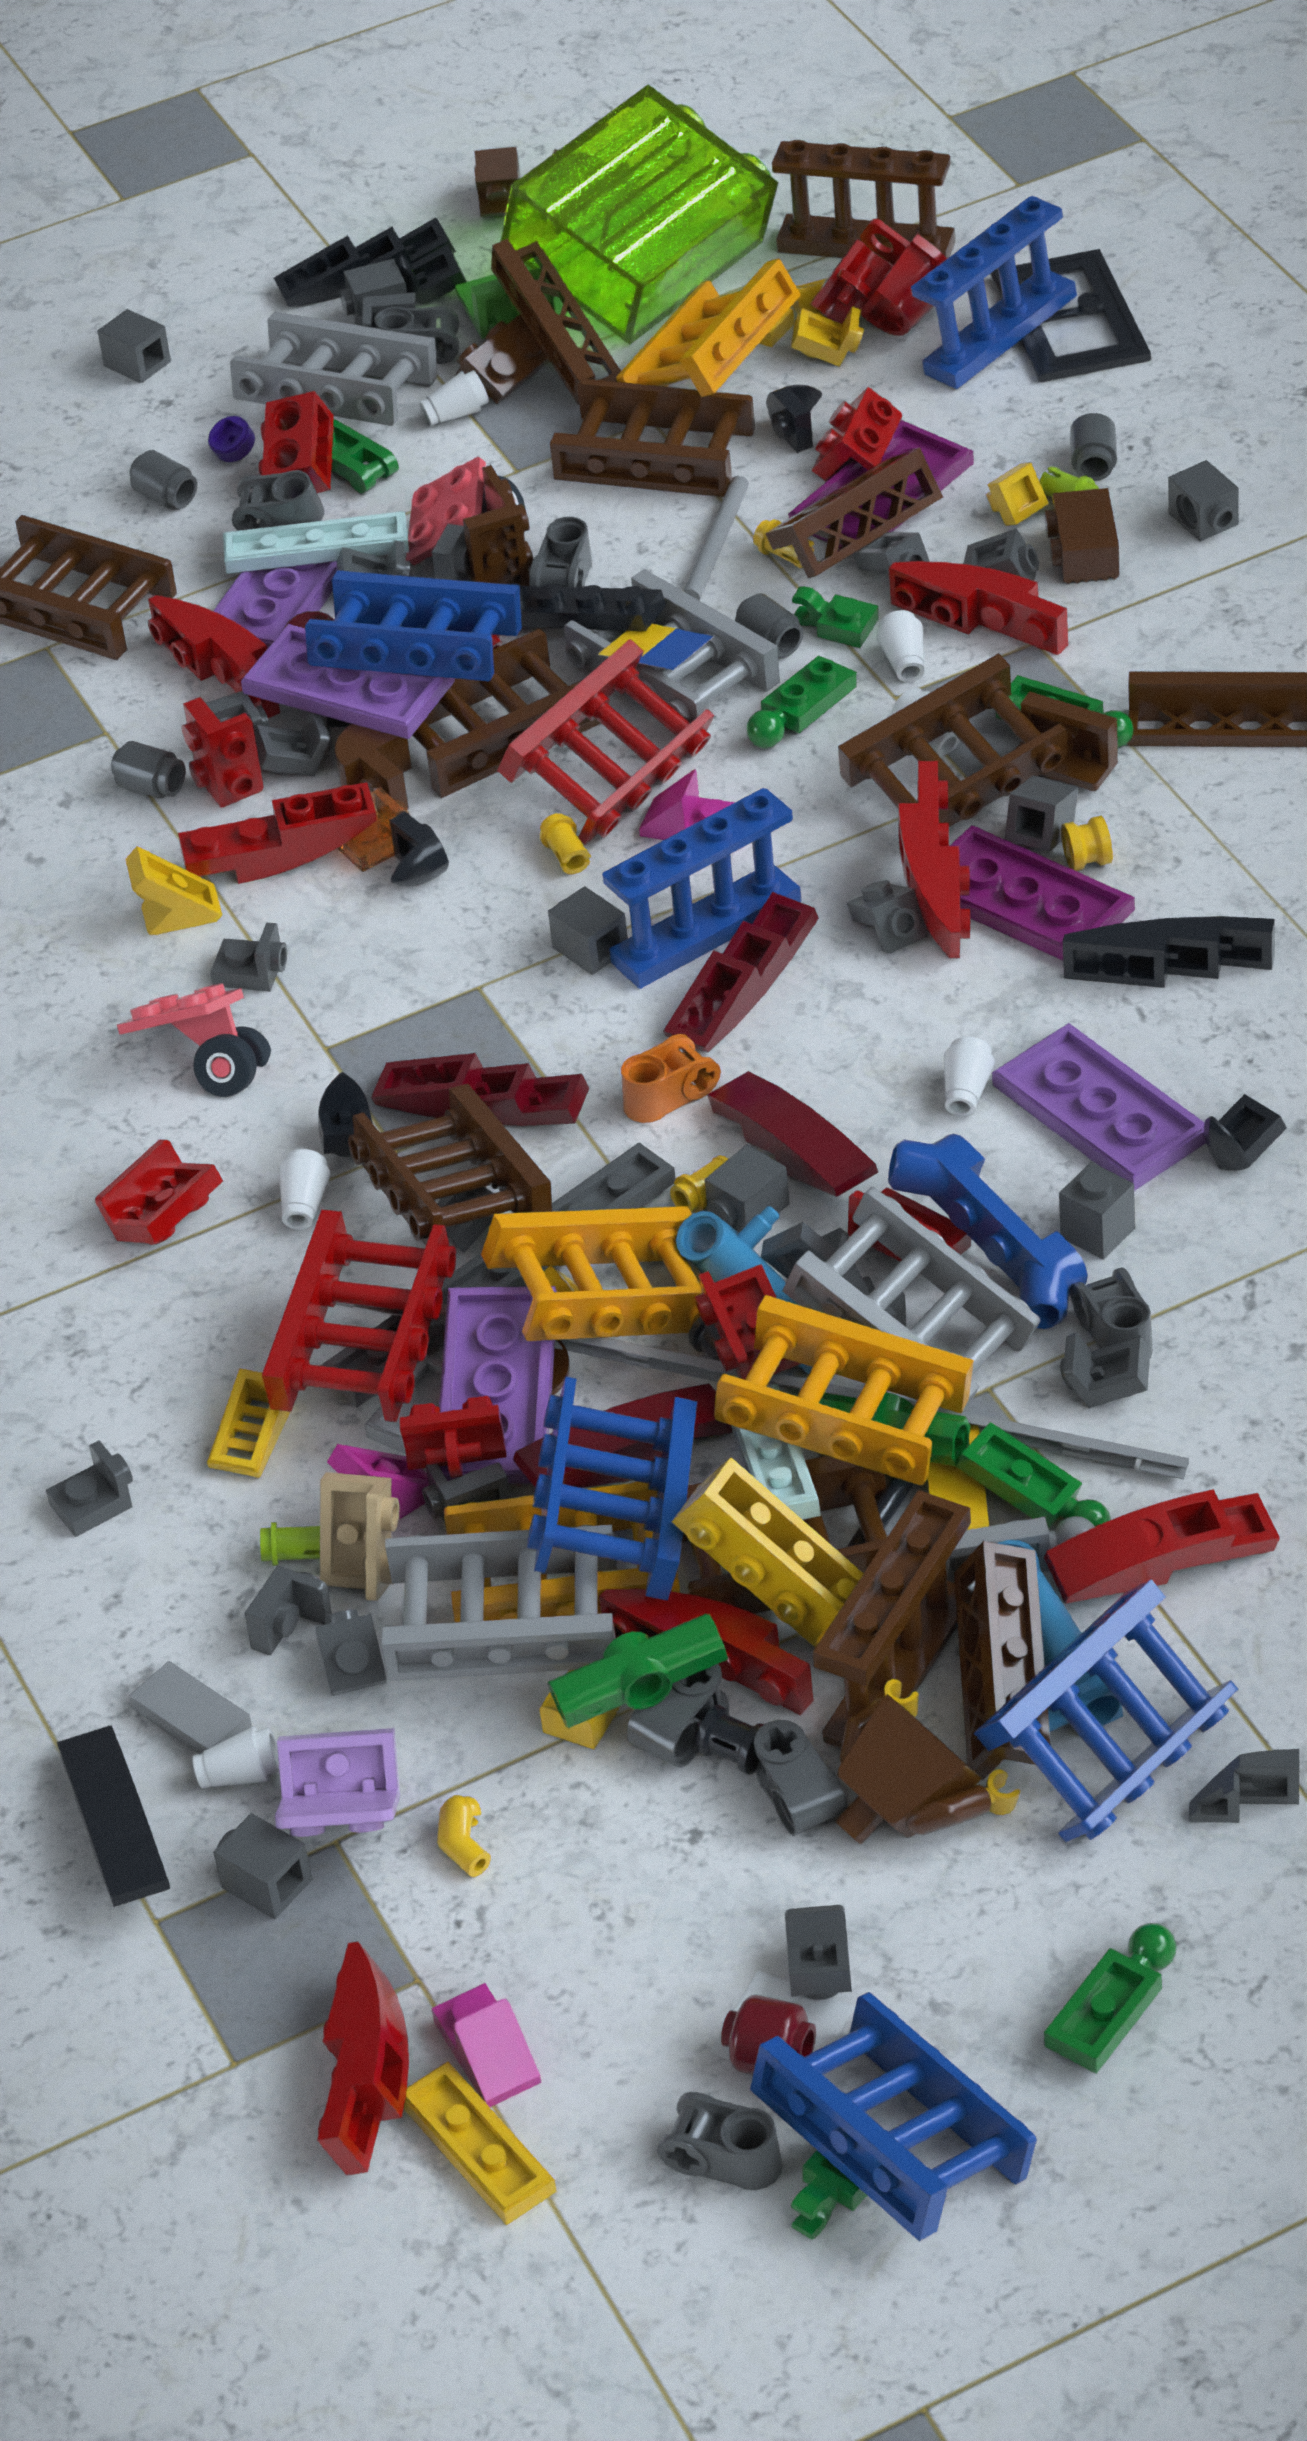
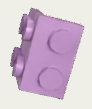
M395 1728L278 1737L277 1747L282 1799L275 1814L276 1828H290V1835L296 1837L319 1835L325 1832V1826L348 1824L349 1831L372 1832L383 1829L385 1821L394 1819L400 1799Z

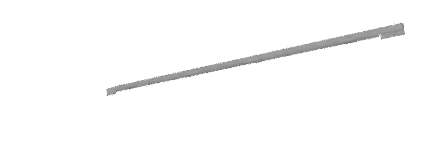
M336 1303V1305L351 1308L354 1306L402 1316L404 1310ZM442 1304L438 1319H431V1323L446 1324V1304ZM605 1337L561 1340L567 1351L623 1362L625 1364L718 1382L722 1374L739 1378L735 1369L726 1372L721 1361ZM555 1340L554 1348L563 1349L562 1346ZM777 1373L772 1376L768 1385L778 1384L781 1392L797 1396L806 1379ZM829 1384L825 1393L858 1398L861 1390ZM908 1400L910 1403L913 1404V1406H915V1401ZM941 1407L937 1411L966 1416L969 1424L979 1427V1434L992 1422L1028 1447L1129 1468H1134L1136 1460L1141 1459L1140 1471L1183 1480L1189 1465V1458L968 1412L960 1414Z

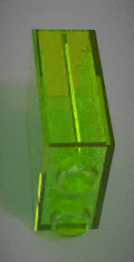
M647 84L512 184L500 242L508 238L514 249L518 250L538 241L551 263L555 265L560 277L578 305L631 345L679 308L701 282L708 280L712 282L763 242L779 182L771 176L768 168L759 158L749 153H739L706 128L702 118L692 108L683 104H674ZM534 258L524 262L531 270L540 268Z

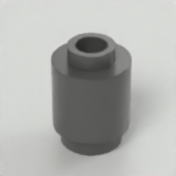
M1089 413L1078 417L1070 427L1072 466L1080 477L1087 476L1094 481L1105 479L1111 474L1117 463L1115 424L1109 417L1099 413Z
M148 450L139 455L130 467L131 487L166 508L174 506L182 509L190 504L196 494L198 483L190 469L156 450Z
M759 593L745 599L736 611L735 622L777 645L779 657L784 658L793 654L803 640L804 631L799 624L798 618L765 594Z
M136 741L125 743L122 748H119L114 753L111 761V771L119 787L156 798L177 795L185 780V764L182 760L177 759L173 752Z

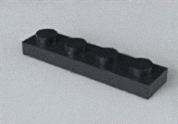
M508 583L507 585H519V584H517V583ZM557 584L544 586L519 585L521 626L523 628L564 629V625L572 620L588 630L647 631L666 606L661 589H641L638 586L601 588L597 585L585 587H560Z

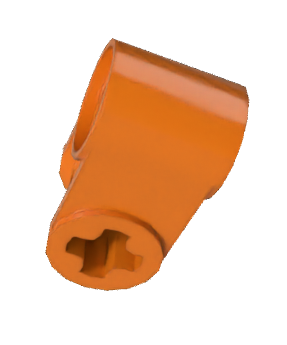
M685 1034L673 1035L663 1043L641 1054L631 1056L621 1066L624 1113L633 1121L649 1123L660 1120L666 1114L693 1100L705 1097L715 1088L720 1079L721 1069L719 1064L710 1057H702L695 1050L694 1042Z

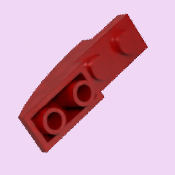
M928 561L894 562L889 567L891 605L967 635L978 625H981L1055 655H1059L1068 646L1067 608L1038 597V582L991 568L959 563Z
M158 595L148 599L152 617L148 620L150 633L157 644H164L173 653L180 667H187L200 681L215 675L220 683H227L235 693L242 691L241 680L267 650V646L260 639L235 621L202 606ZM248 695L255 707L261 705L264 708L268 719L280 713L279 703Z
M918 761L917 803H898L899 852L907 887L915 889L925 925L935 942L949 958H960V939H970V908L960 909V896H969L970 869L969 865H960L959 846H949V823H939V810H948V780H938V761Z
M368 783L343 785L338 788L272 800L274 815L178 833L185 870L197 876L235 870L237 882L241 884L286 872L316 860L350 841L377 821Z
M1214 1489L1160 1502L1102 1523L1046 1551L1044 1560L1064 1603L1067 1604L1128 1592L1150 1579L1157 1586L1167 1584L1172 1572L1175 1570L1272 1552L1275 1550L1280 1536L1258 1493L1219 1500Z
M636 1588L606 1589L599 1596L601 1614L612 1613L615 1638L629 1632H642L650 1638L701 1615L710 1614L728 1657V1660L718 1663L721 1668L722 1679L736 1681L757 1692L769 1704L774 1706L781 1705L798 1715H801L814 1701L810 1664L779 1647L778 1627L773 1622L723 1602L678 1592H670L668 1601L647 1597L646 1589Z
M356 1941L347 1944L342 1968L336 1978V1991L330 2014L323 2029L324 2037L322 2042L337 2059V2064L332 2071L331 2088L324 2115L319 2121L317 2138L322 2148L330 2155L346 2176L368 2173L380 2121L402 2118L409 2071L408 2035L404 2014L397 1994L387 1976L363 1946Z

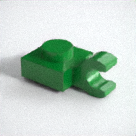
M806 586L799 587L792 597V603L803 605L799 606L794 613L801 626L817 627V637L861 648L879 620L878 605L835 594L829 603L823 599L819 592Z
M816 2150L802 2166L803 2182L808 2184V2186L804 2187L791 2203V2208L800 2213L792 2222V2228L813 2240L827 2225L837 2203L854 2211L868 2195Z

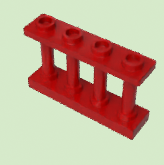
M631 639L625 642L511 742L497 770L510 783L514 782L525 771L530 775L536 772L587 817L578 836L584 845L597 834L602 838L606 837L622 818L620 813L627 807L633 811L636 810L652 791L651 785L657 780L663 784L666 783L681 766L682 761L680 759L687 753L692 757L697 755L711 738V734L707 730L715 715L710 710L706 709L690 723L638 678L640 673L636 670V667L644 651ZM616 691L621 695L626 692L676 737L660 750L608 704L610 701L609 697ZM586 717L590 721L597 719L644 760L646 764L631 777L578 731L580 728L579 723ZM556 744L561 748L566 745L612 785L616 791L601 804L548 758L549 750Z
M321 1209L262 1373L270 1409L292 1412L298 1392L305 1391L307 1386L379 1395L384 1420L397 1422L403 1403L409 1404L413 1396V1372L417 1361H424L427 1354L429 1342L428 1328L431 1319H438L441 1312L445 1278H451L455 1271L456 1249L454 1246H449L445 1225H433L425 1248L353 1240L351 1234H347L341 1211ZM351 1261L418 1269L411 1289L339 1281L342 1267L349 1266ZM336 1303L404 1310L397 1331L324 1322L328 1307H334ZM322 1344L390 1352L383 1373L310 1365L309 1363L313 1349H319Z

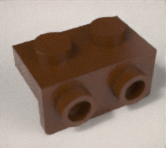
M519 314L508 324L503 320L497 323L485 337L486 341L482 345L478 346L476 343H473L467 347L457 359L460 367L456 375L461 371L467 374L474 370L479 376L487 395L498 404L550 361Z
M1029 692L1021 702L1022 713L1041 734L1058 724H1061L1067 730V758L1053 771L1043 772L1039 775L1090 791L1098 790L1118 764L1117 718L1033 692ZM1021 741L1016 748L1022 746L1024 743Z

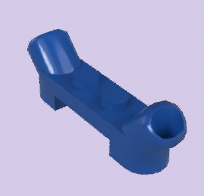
M954 1133L949 1134L933 1144L906 1139L897 1143L892 1152L888 1171V1183L892 1189L929 1196L949 1216L952 1223L958 1229L967 1233L984 1251L989 1261L998 1266L1019 1287V1299L1023 1300L1030 1310L1040 1318L1037 1328L1049 1329L1060 1324L1067 1316L1071 1284L1079 1281L1083 1282L1084 1285L1087 1283V1269L1076 1249L1058 1231L1041 1240L979 1177L985 1158L962 1136Z

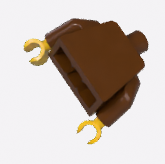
M891 1679L886 1683L884 1698L878 1697L847 1720L839 1756L841 1765L838 1768L837 1776L858 1796L835 1822L860 1845L867 1840L883 1820L906 1838H909L915 1834L925 1835L961 1824L988 1813V1811L996 1815H1005L1015 1809L1021 1790L1015 1789L1011 1793H1001L998 1791V1789L1006 1784L1008 1774L1001 1769L994 1770L990 1773L985 1788L982 1785H977L982 1778L915 1718L918 1714L919 1693L915 1691L908 1698L899 1699L902 1683L897 1679Z

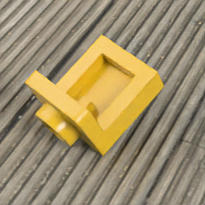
M852 306L843 324L801 308L794 323L791 348L801 351L808 357L818 358L840 367L847 352L855 353L861 342L864 328L858 326L861 310Z

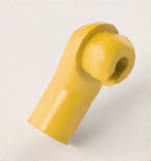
M454 1795L447 1799L439 1809L437 1844L468 1875L477 1877L488 1868L491 1862V1855L470 1837L471 1828L478 1824V1820L473 1816L481 1815V1808L477 1800L471 1796L462 1797L461 1795Z

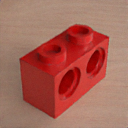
M315 391L266 402L265 421L261 423V436L264 444L263 459L259 461V474L269 475L300 470L307 473L316 492L321 493L331 490L334 415Z

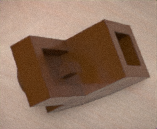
M517 146L475 150L476 166H474L480 217L523 214Z
M355 724L349 725L339 735L335 745L341 786L367 782L373 804H378L392 817L409 809L403 774L412 768L408 739Z

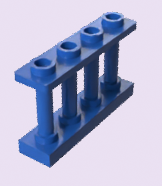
M1029 196L911 286L913 297L936 307L942 345L922 360L926 376L954 389H958L1077 296L1075 281L1050 271L1045 231L1063 218L1061 207L1035 196ZM1028 245L1033 275L1019 285L1014 255ZM998 268L1003 298L989 308L984 278ZM968 291L973 321L958 332L953 302Z
M337 570L332 578L335 619L334 621L308 620L305 625L307 660L309 665L319 667L490 681L494 675L491 635L517 636L522 628L519 585Z
M762 788L603 872V883L629 906L632 937L609 948L611 964L637 988L641 989L730 941L743 921L753 924L772 892L802 902L800 886L774 865L771 832L793 820L792 810L768 789ZM752 843L754 871L733 882L730 854ZM711 865L714 893L692 904L690 875ZM670 886L673 915L651 926L648 898Z
M565 1376L560 1396L550 1394L543 1427L553 1429L552 1435L544 1434L538 1467L547 1468L548 1470L547 1475L540 1473L538 1475L532 1507L542 1509L541 1515L533 1514L527 1540V1548L536 1550L534 1571L546 1572L553 1547L639 1565V1571L648 1573L646 1596L668 1601L680 1563L683 1532L672 1521L687 1500L697 1401L675 1397L669 1419L659 1417L658 1422L573 1405L577 1379ZM570 1427L653 1444V1450L662 1452V1456H655L652 1462L568 1444ZM565 1467L647 1483L648 1490L657 1491V1498L650 1496L647 1502L563 1484ZM559 1507L644 1524L643 1529L652 1531L653 1535L652 1538L645 1537L644 1542L557 1525Z
M1152 1579L1124 1593L974 1732L975 1736L988 1751L1010 1742L1014 1748L1021 1746L1076 1814L1058 1832L1065 1842L1083 1834L1089 1840H1092L1111 1826L1117 1819L1112 1810L1123 1799L1129 1804L1144 1794L1155 1782L1150 1774L1161 1763L1166 1768L1184 1756L1192 1747L1187 1738L1198 1728L1202 1732L1207 1731L1225 1717L1229 1709L1224 1703L1238 1691L1232 1680L1206 1691L1152 1625L1155 1618L1150 1612L1166 1596ZM1123 1637L1128 1642L1133 1639L1137 1642L1189 1706L1170 1726L1115 1661L1118 1654L1112 1647ZM1086 1671L1091 1677L1097 1674L1152 1742L1132 1762L1077 1696L1080 1689L1075 1682ZM1048 1707L1052 1712L1057 1710L1061 1712L1114 1777L1096 1797L1093 1798L1038 1731L1042 1725L1036 1718Z
M870 1992L857 1998L849 2034L805 2057L798 2054L779 2036L759 2046L750 2091L918 2241L938 2231L947 2191L953 2186L991 2165L1015 2185L1027 2179L1037 2142L1035 2134ZM863 2054L868 2056L886 2072L847 2094L840 2091L823 2076ZM906 2090L928 2109L890 2131L883 2129L865 2113ZM947 2128H950L971 2146V2148L933 2169L925 2166L908 2151V2149Z

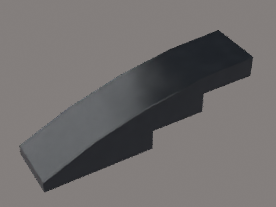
M436 217L401 238L398 237L393 226L354 247L347 235L273 278L286 303L291 307L340 298V290L346 289L344 271L390 259H394L398 266L401 254H404L411 265L448 244L453 253L456 251Z
M1229 916L1162 918L1113 924L1064 934L1063 937L1064 979L1165 988L1168 974L1218 979L1221 965L1272 970L1275 957V919Z
M112 1725L58 1741L57 1746L61 1760L72 1786L78 1810L88 1833L94 1857L113 1907L171 1889L143 1806Z

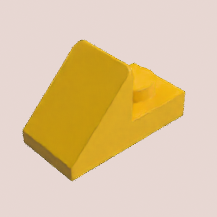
M138 846L126 857L125 861L131 887L144 900L141 908L147 932L150 935L217 922L221 918L222 911L214 883Z

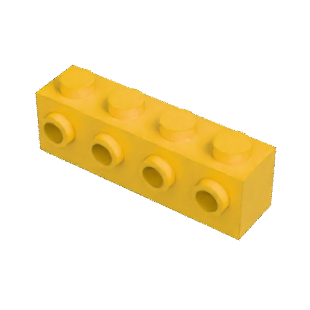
M732 1457L696 1488L672 1521L675 1526L687 1535L688 1539L695 1546L709 1554L731 1574L736 1582L749 1589L773 1610L774 1614L782 1622L790 1625L814 1647L817 1646L864 1574Z

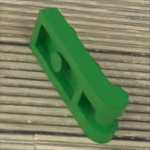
M334 419L331 471L349 480L354 490L364 494L376 485L377 479L380 477L386 479L399 470L398 461L391 451Z

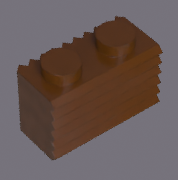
M1109 488L1053 493V509L1045 510L1047 538H1054L1050 539L1052 567L1061 566L1063 581L1067 584H1070L1072 581L1078 584L1081 580L1088 582L1091 579L1097 582L1100 578L1106 581L1109 577L1116 580L1120 576L1119 542Z

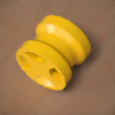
M1102 815L1090 818L1087 824L1077 825L1074 822L1061 824L1062 847L1070 869L1075 871L1083 870L1086 864L1096 862L1100 866L1112 863V842L1106 821Z

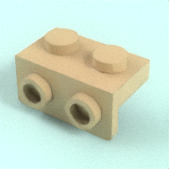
M326 1472L320 1479V1580L324 1581L327 1586L366 1589V1600L378 1601L389 1585L395 1584L391 1580L385 1549L386 1538H391V1531L396 1530L399 1520L398 1498L391 1497L392 1478Z

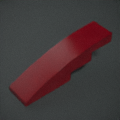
M772 892L753 924L745 921L741 923L723 954L713 950L664 1028L665 1036L671 1037L676 1034H685L694 1042L695 1048L707 1053L711 1051L742 1021L792 960L819 919L815 908Z
M476 1053L386 1062L371 1099L378 1106L438 1118L445 1116V1111L450 1109L449 1088L469 1084L503 1125H559L576 1123L590 1088L582 1073L536 1078L529 1063L483 1068Z
M749 1071L707 1094L713 1113L739 1123L746 1142L774 1154L776 1161L786 1166L787 1175L838 1197L879 1173L873 1160L845 1134L810 1106L781 1087Z
M710 1383L661 1392L604 1410L606 1412L658 1422L659 1417L669 1419L675 1397L697 1401L693 1439L733 1432L732 1425L720 1422L714 1417L716 1390ZM570 1427L568 1440L570 1445L653 1461L655 1456H662V1452L653 1450V1444ZM543 1438L515 1451L513 1457L515 1464L535 1487L539 1473L547 1475L548 1470L547 1468L538 1467ZM565 1467L563 1484L579 1488L631 1481Z

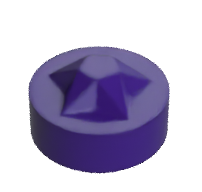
M229 416L221 419L212 427L208 436V444L214 454L221 461L229 463L239 461L247 456L255 443L253 430L243 418L238 416Z

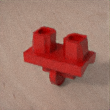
M857 239L809 305L826 318L843 324L851 307L853 306L861 310L893 266Z
M488 1396L468 1398L462 1404V1409L441 1412L440 1407L435 1406L433 1403L413 1405L409 1416L399 1417L400 1432L404 1443L408 1470L426 1468V1465L438 1464L439 1466L448 1465L451 1478L463 1476L462 1463L507 1457L499 1405H492L491 1399Z

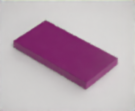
M901 420L881 460L883 462L892 455L920 447L940 491H942L974 464V452L971 449ZM853 459L790 511L788 517H793L868 470ZM912 473L907 479L905 495L918 500L925 494L915 473ZM880 494L876 495L873 514L887 519L891 499ZM849 514L844 515L841 534L855 539L860 519ZM899 524L898 526H896L895 528L891 529V530L888 531V532H893V531H894L895 529H897L901 524ZM812 535L813 537L822 540L826 543L828 541L827 538H824L820 535Z
M971 825L950 845L959 846L960 865H969L970 892L969 896H960V909L970 908V919L1062 961L1064 934L1119 924L1135 911V897L974 825Z

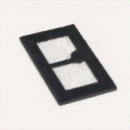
M1096 249L1050 258V271L1075 281L1077 296L1021 339L1039 381L1044 382L1150 361L1151 352L1101 250ZM1031 262L1016 265L1020 285L1033 275ZM996 269L990 273V276L1002 299L999 270Z

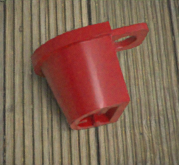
M872 219L860 235V240L893 267L863 306L860 315L885 333L903 336L934 307L913 297L911 286L948 258L919 234L909 242L881 220ZM874 234L886 237L892 243L893 248L882 245Z

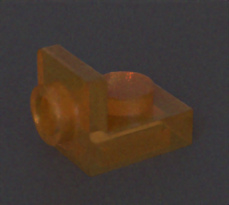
M382 788L371 792L377 821L359 835L337 848L362 872L395 856L389 820L404 811L409 814L402 801L399 799L394 800Z

